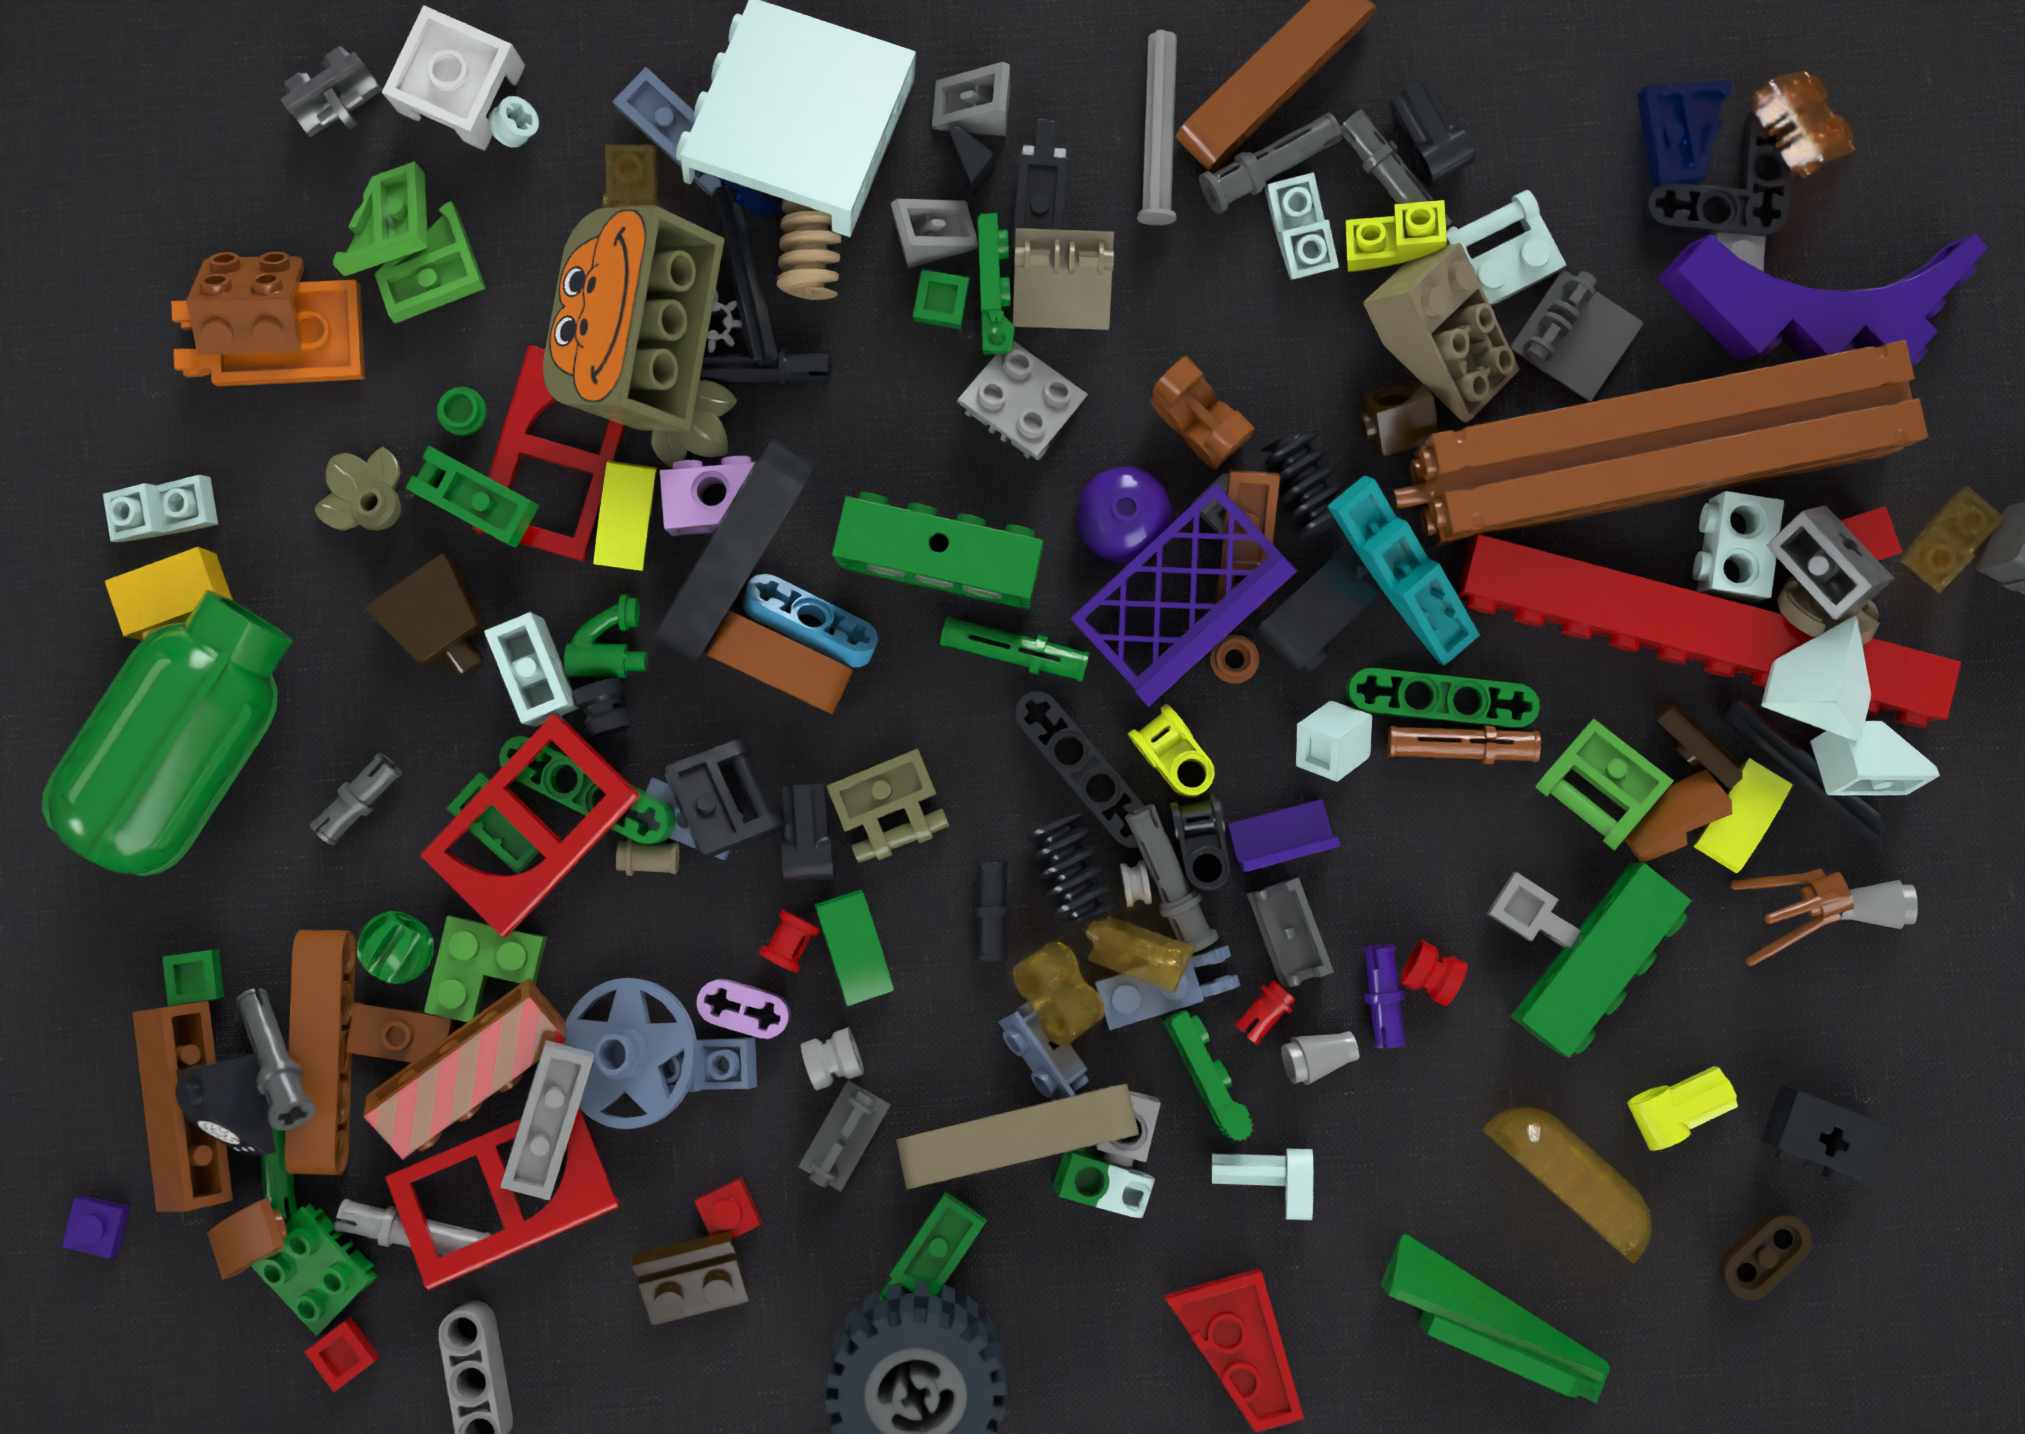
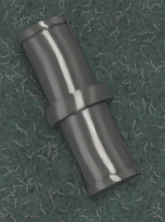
M377 753L374 759L351 783L344 782L338 788L339 796L316 820L310 823L311 829L315 832L321 829L316 835L326 843L335 845L338 839L361 815L368 816L374 810L373 802L396 778L402 775L400 768L395 767L392 769L391 767L395 763L384 754Z

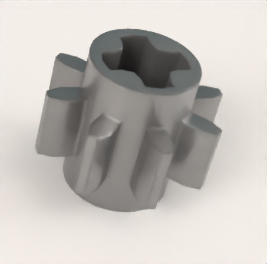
M715 291L711 315L717 311L723 315L724 319L720 323L723 332L720 335L715 330L708 332L706 340L708 353L714 352L716 341L720 339L726 345L732 347L735 343L728 333L731 328L737 329L742 327L741 321L733 320L730 313L736 307L737 302L732 301L726 306L718 303L719 296L717 291Z

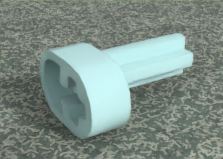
M1287 1148L1286 1156L1212 1153V1184L1285 1186L1286 1219L1312 1220L1313 1150Z

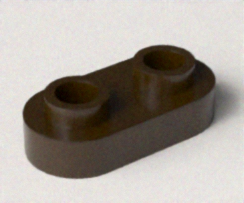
M1776 1212L1765 1216L1722 1257L1719 1264V1277L1723 1286L1729 1292L1744 1300H1757L1767 1295L1808 1256L1812 1246L1811 1233L1808 1227L1800 1219L1787 1213ZM1784 1229L1786 1239L1781 1245L1776 1246L1773 1241L1774 1234L1778 1230ZM1743 1263H1748L1750 1266L1749 1275L1744 1279H1739L1737 1276L1738 1267Z

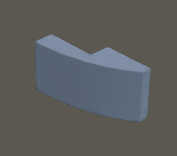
M755 1037L697 1039V1066L688 1092L709 1089H751L757 1087ZM684 1051L662 1065L669 1092L673 1091L681 1075Z

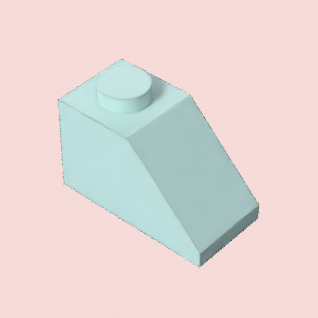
M1865 721L1861 739L1857 742L1829 731H1825L1811 740L1827 795H1908L1940 776L1937 767L1883 721Z

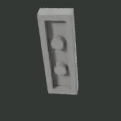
M548 1040L545 1041L500 1188L550 1200L594 1060V1053Z

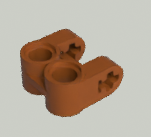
M1185 356L1174 364L1155 384L1150 403L1158 415L1174 431L1183 435L1184 440L1196 456L1209 468L1216 470L1252 437L1251 435L1255 428L1238 410L1234 411L1227 404L1218 400L1214 390L1203 378L1204 374Z

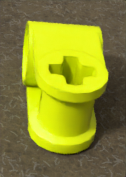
M1165 704L1160 708L1161 714L1141 730H1131L1128 736L1153 768L1158 770L1174 792L1185 798H1196L1204 794L1212 784L1214 766L1193 739V735L1182 719L1168 704ZM1166 729L1170 730L1156 742H1151ZM1185 762L1199 764L1204 771L1205 778L1203 783L1194 788L1184 786L1177 776L1178 767Z

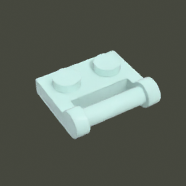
M1529 190L1513 196L1512 203L1460 229L1454 226L1446 230L1447 246L1457 243L1462 244L1490 306L1562 271L1567 266L1539 214L1538 203ZM1520 221L1525 233L1473 259L1470 258L1466 249L1467 246Z

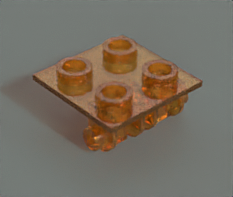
M1803 70L1772 78L1768 82L1774 91L1767 85L1751 96L1755 102L1752 109L1765 128L1771 126L1789 113L1790 115L1767 132L1770 137L1792 123H1795L1797 129L1775 144L1777 149L1803 135V138L1781 152L1793 173L1799 172L1803 179L1821 168L1816 161L1817 159L1820 164H1824L1856 151L1850 142L1853 139V134L1849 125L1841 116L1833 115L1824 101L1827 98V92L1820 80L1813 74L1808 75Z

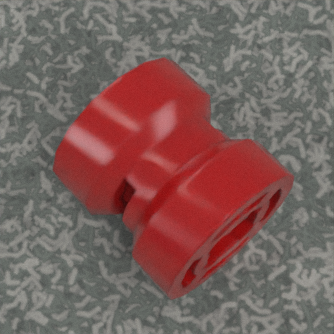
M1421 940L1413 949L1402 970L1400 983L1414 991L1424 987V991L1429 993L1431 1000L1446 1007L1459 991L1467 973L1468 963L1454 956L1448 958L1441 956L1439 958L1437 947Z

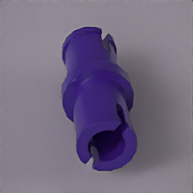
M1386 944L1384 948H1382V945L1363 948L1369 991L1364 992L1365 1003L1371 1006L1374 1032L1373 1043L1375 1048H1384V1044H1387V1048L1406 1045L1400 1001L1405 999L1404 989L1398 987L1395 945Z

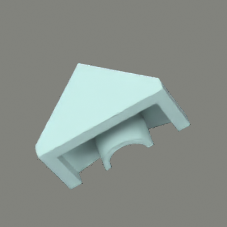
M1857 615L1777 658L1771 665L1761 706L1856 742L1861 739L1871 698V690Z

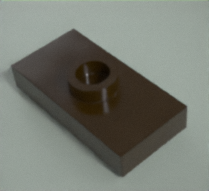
M1668 699L1656 710L1657 722L1679 741L1675 748L1691 765L1696 767L1702 763L1729 789L1733 788L1743 779L1741 763L1676 701Z

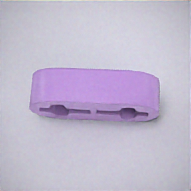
M717 979L711 981L701 988L697 996L696 1005L698 1012L705 1021L764 1039L776 1037L787 1028L790 1022L791 1011L783 997L776 993L732 980ZM721 988L727 990L726 998L728 1000L741 1004L740 1010L726 1008L720 1015L713 1013L715 1009L714 1004L708 1002V996L715 995ZM767 1002L775 1004L774 1013L781 1016L780 1022H773L769 1025L768 1029L760 1027L761 1018L747 1013L748 1006L762 1009L767 1005Z

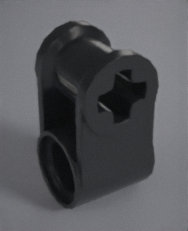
M1217 794L1210 795L1208 801L1181 806L1176 801L1170 802L1168 805L1173 837L1176 846H1178L1182 872L1191 888L1194 887L1197 891L1204 892L1220 887L1229 876L1230 863L1225 842V824L1219 796ZM1203 817H1206L1208 819L1205 821L1193 823L1186 822V820L1198 819ZM1208 855L1217 862L1219 873L1213 882L1204 883L1195 877L1193 863L1198 856Z

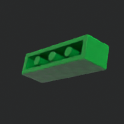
M1629 863L1579 927L1581 932L1571 948L1566 946L1561 950L1510 1017L1557 1054L1568 1058L1574 1052L1580 1054L1595 1037L1596 1031L1592 1028L1604 1013L1610 1015L1623 1002L1626 996L1623 988L1634 974L1640 976L1652 965L1657 956V953L1653 950L1664 936L1670 937L1675 934L1687 918V914L1683 911L1692 900L1645 863Z

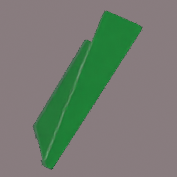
M1404 1234L1399 1238L1380 1286L1388 1296L1424 1310L1418 1324L1427 1335L1566 1396L1577 1398L1579 1395L1597 1403L1609 1373L1607 1361L1409 1235Z

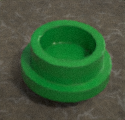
M456 387L450 389L441 397L437 407V415L441 425L447 431L458 436H468L477 432L484 425L487 418V406L482 396L475 390L468 387Z

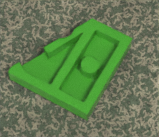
M416 162L371 177L363 194V203L355 211L349 224V229L355 234L347 253L336 252L333 265L343 276H347L428 248L425 173Z

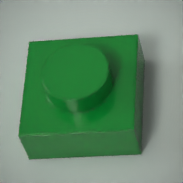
M922 269L913 320L915 322L961 330L970 279L968 277Z
M219 949L162 957L168 1006L224 998Z

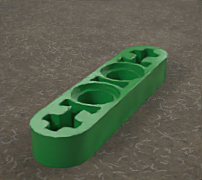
M1364 668L1351 676L1345 688L1349 704L1354 709L1368 714L1516 729L1531 724L1538 716L1540 710L1539 698L1535 691L1529 686L1518 683L1381 668ZM1367 677L1373 678V685L1375 687L1389 689L1393 687L1391 679H1397L1398 684L1394 692L1396 708L1388 706L1391 700L1390 696H1376L1372 698L1371 704L1365 703V696L1357 693V686L1366 683ZM1412 682L1423 683L1430 691V703L1422 710L1411 708L1405 700V690ZM1467 687L1477 693L1479 706L1475 713L1464 715L1456 710L1453 698L1460 688ZM1489 689L1495 690L1492 698L1494 701H1507L1513 699L1514 693L1518 694L1519 702L1527 706L1526 712L1518 714L1516 720H1514L1510 710L1495 708L1491 710L1493 719L1487 718L1486 715L1491 704Z
M516 736L506 741L501 748L499 756L501 767L514 756L531 736ZM548 744L534 759L538 762L547 763L543 770L538 767L527 766L515 779L585 816L598 804V795L602 790L561 749L551 744ZM565 765H570L574 768L578 778L576 787L569 793L562 792L556 784L557 772ZM631 785L638 791L640 798L611 829L643 844L664 842L670 838L676 826V816L672 807L665 801ZM632 809L639 813H653L656 810L654 819L661 823L658 830H649L646 833L647 823L637 817L627 816Z

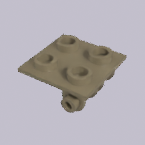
M1016 228L1013 324L1015 327L1109 330L1114 264V232Z

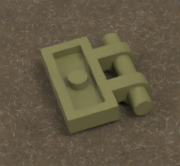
M918 748L827 785L844 831L847 832L864 825L869 837L866 840L851 845L858 863L876 856L878 860L893 855L891 850L917 839L921 844L933 839L932 833L950 826L943 808L924 815L919 802L935 796L937 793ZM905 808L910 822L884 832L878 819Z

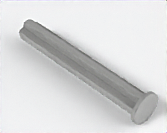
M1157 30L1155 33L1150 34L1148 40L1143 210L1137 213V220L1148 225H1167L1176 221V213L1171 211L1177 36L1174 32Z

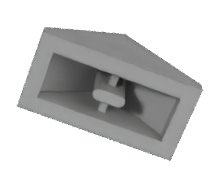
M1000 62L937 80L932 128L950 131L953 126H958L966 133L1006 136L1010 97V65Z
M896 199L891 202L895 226L908 268L968 252L979 247L966 201Z

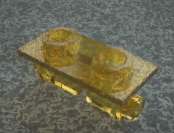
M1110 916L1107 919H1102L1100 922L1092 921L1087 930V938L1092 940L1094 945L1088 957L1089 961L1174 993L1195 951L1194 946Z

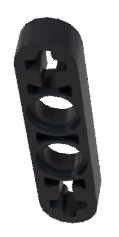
M1041 691L1030 692L1024 695L1017 703L1015 710L1016 722L1020 729L1113 839L1125 847H1138L1134 835L1131 834L1126 838L1121 835L1120 830L1123 828L1124 823L1120 817L1114 813L1110 821H1108L1102 814V811L1116 805L1123 794L1131 801L1129 804L1122 806L1127 814H1131L1132 811L1145 805L1053 697ZM1031 701L1037 706L1045 702L1050 707L1046 717L1054 727L1060 719L1067 725V728L1055 733L1047 745H1044L1038 738L1047 734V731L1041 724L1034 722L1029 725L1024 720L1029 714L1025 706ZM1064 737L1077 739L1083 747L1082 758L1074 765L1062 764L1055 756V745ZM1103 774L1112 779L1115 791L1112 798L1107 802L1098 803L1089 798L1086 785L1092 776Z

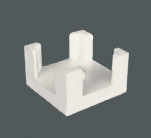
M423 5L382 93L400 114L416 121H420V114L453 128L464 142L485 151L493 135L486 118L488 110L504 77L506 76L510 84L515 86L525 68V64L512 44Z

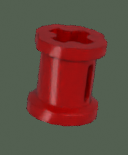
M782 909L779 914L781 922L768 946H762L758 953L777 965L798 973L801 968L798 961L811 937L817 936L820 928Z

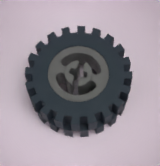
M915 1281V1293L904 1294L902 1282L889 1285L887 1300L884 1301L880 1300L876 1291L865 1297L862 1314L853 1308L845 1317L844 1330L838 1329L833 1341L825 1399L827 1414L832 1413L831 1429L833 1433L997 1434V1420L1003 1422L1006 1409L1005 1362L1000 1336L995 1338V1325L989 1315L985 1314L978 1319V1303L969 1296H966L961 1305L955 1303V1289L942 1284L939 1296L929 1294V1281ZM911 1360L910 1378L914 1383L908 1385V1369L904 1361ZM897 1365L893 1382L890 1384L882 1383L881 1380L884 1375ZM925 1388V1404L929 1409L925 1412H922L923 1395L919 1390ZM943 1389L952 1390L947 1399L938 1406L939 1393Z

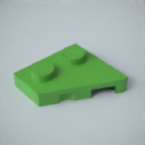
M452 201L445 203L439 209L442 216L427 230L428 248L388 261L374 274L388 316L395 324L486 289L458 209Z

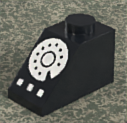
M257 1053L231 1055L176 1070L178 1078L175 1090L176 1099L179 1107L184 1111L185 1120L242 1156L268 1155L276 1152L272 1128L267 1117L266 1097L259 1092L256 1085V1078L260 1071Z

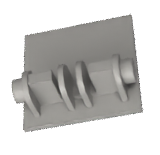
M1013 342L1012 353L995 355L958 398L957 402L966 409L965 415L968 417L972 415L984 425H990L988 430L990 433L994 434L996 431L1002 433L1001 441L1006 442L1010 439L1012 445L1025 453V458L1029 459L1032 456L1039 461L1049 448V442L1086 399L1088 394L1016 342Z

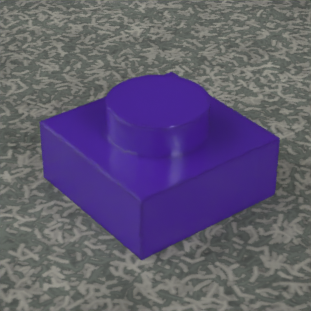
M85 1195L74 1198L62 1248L106 1258L119 1255L130 1206Z

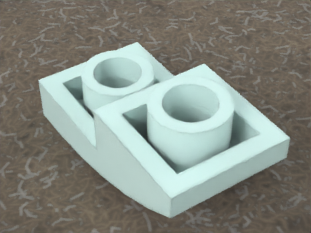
M1314 172L1267 184L1264 187L1290 280L1339 268L1329 219L1324 220Z
M196 475L161 485L143 483L103 494L110 541L112 542L170 535L218 524L211 478L207 476Z

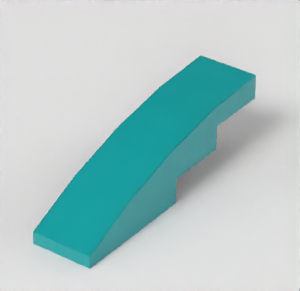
M1364 475L1327 506L1375 581L1439 664L1445 666L1480 636L1440 564L1428 559L1408 522L1396 517L1375 479Z

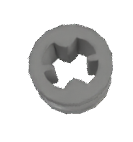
M1138 861L1135 867H1128L1126 863L1120 864L1126 906L1132 907L1137 900H1142L1145 904L1152 903L1145 861Z

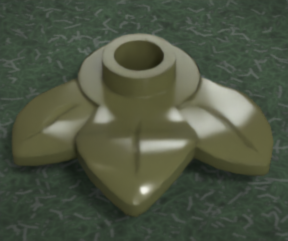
M699 380L691 430H653L651 443L656 455L671 468H673L674 462L683 461L688 451L704 457L726 455L728 451L727 436L718 417L727 413L737 403L734 395L725 387L713 381Z
M385 447L376 450L367 462L349 453L333 456L329 460L325 472L327 486L332 493L315 506L317 516L327 525L341 531L358 525L368 530H382L394 525L401 513V504L395 491L401 474L398 460ZM378 500L376 507L371 510L372 505Z

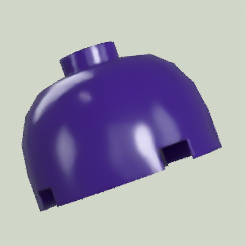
M1113 467L1097 474L1083 488L1076 505V529L1083 545L1098 559L1115 564L1123 563V565H1128L1172 524V504L1164 486L1150 473L1135 467Z

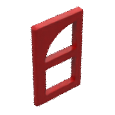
M535 345L528 346L488 478L511 490L522 455L592 474L593 477L574 538L529 525L519 543L585 562L600 513L607 460H616L626 426L611 420L609 421L599 455L528 435L537 417L549 405L557 401L549 393L544 380L543 360L545 349ZM472 526V530H474L477 534L484 533L490 535L480 530L479 528Z
M554 713L420 856L499 935L507 938L640 798V795L558 713ZM551 741L607 794L563 841L509 788L512 782ZM493 805L546 859L527 872L514 875H499L484 872L466 864L450 851V848Z
M578 1108L567 1143V1162L560 1186L550 1202L540 1212L527 1220L524 1217L515 1191L500 1188L506 1167L498 1146L516 1138L521 1119L385 1177L423 1278V1285L428 1291L619 1208V1199L615 1197L584 1114L580 1108ZM477 1156L505 1230L440 1257L413 1183Z

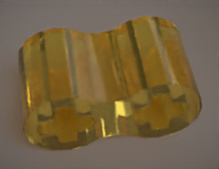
M1052 941L1047 943L1014 967L1013 980L1017 990L1034 1006L1043 1032L1055 1044L1061 1046L1069 1045L1103 1019L1105 1009L1101 997L1082 978L1074 953L1062 942Z

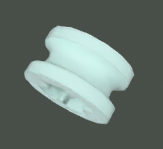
M509 96L503 99L499 106L491 111L488 124L492 134L502 144L509 147H519L536 133L539 120L535 110L528 102L519 97Z

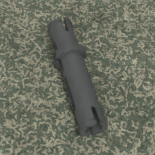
M1362 109L1353 114L1340 126L1343 137L1363 160L1364 164L1362 167L1368 174L1372 172L1380 180L1397 204L1434 201L1432 196L1396 153L1399 148L1393 141L1387 142ZM1445 214L1446 229H1447V227H1449L1453 222H1452V220H1451L1450 218H1448V216Z

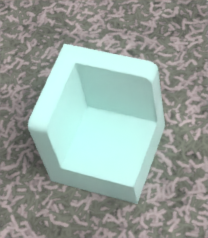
M1329 701L1297 724L1296 766L1338 782L1369 758L1372 715L1334 701Z

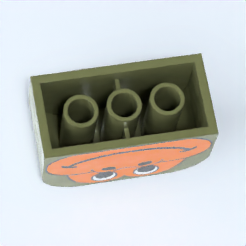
M655 205L602 208L585 216L574 228L566 243L543 360V375L546 387L552 397L560 403L637 430L690 431L725 238Z

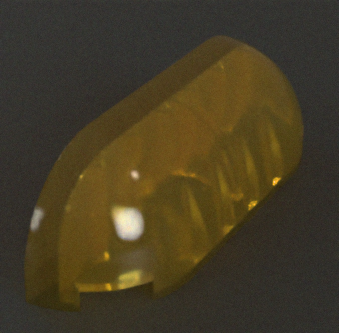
M1522 1106L1503 1111L1482 1130L1631 1264L1634 1265L1639 1260L1649 1244L1652 1232L1651 1215L1646 1201L1632 1184L1559 1119L1542 1109Z

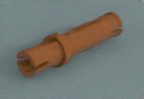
M1484 725L1482 730L1390 726L1387 737L1388 757L1481 759L1482 764H1494L1495 760L1537 762L1541 752V736L1539 731H1496L1495 726Z

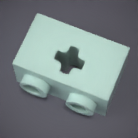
M529 612L484 631L522 724L536 727L543 724L554 713L562 716L579 709L576 707L572 694L573 689L565 674L564 667L544 618Z

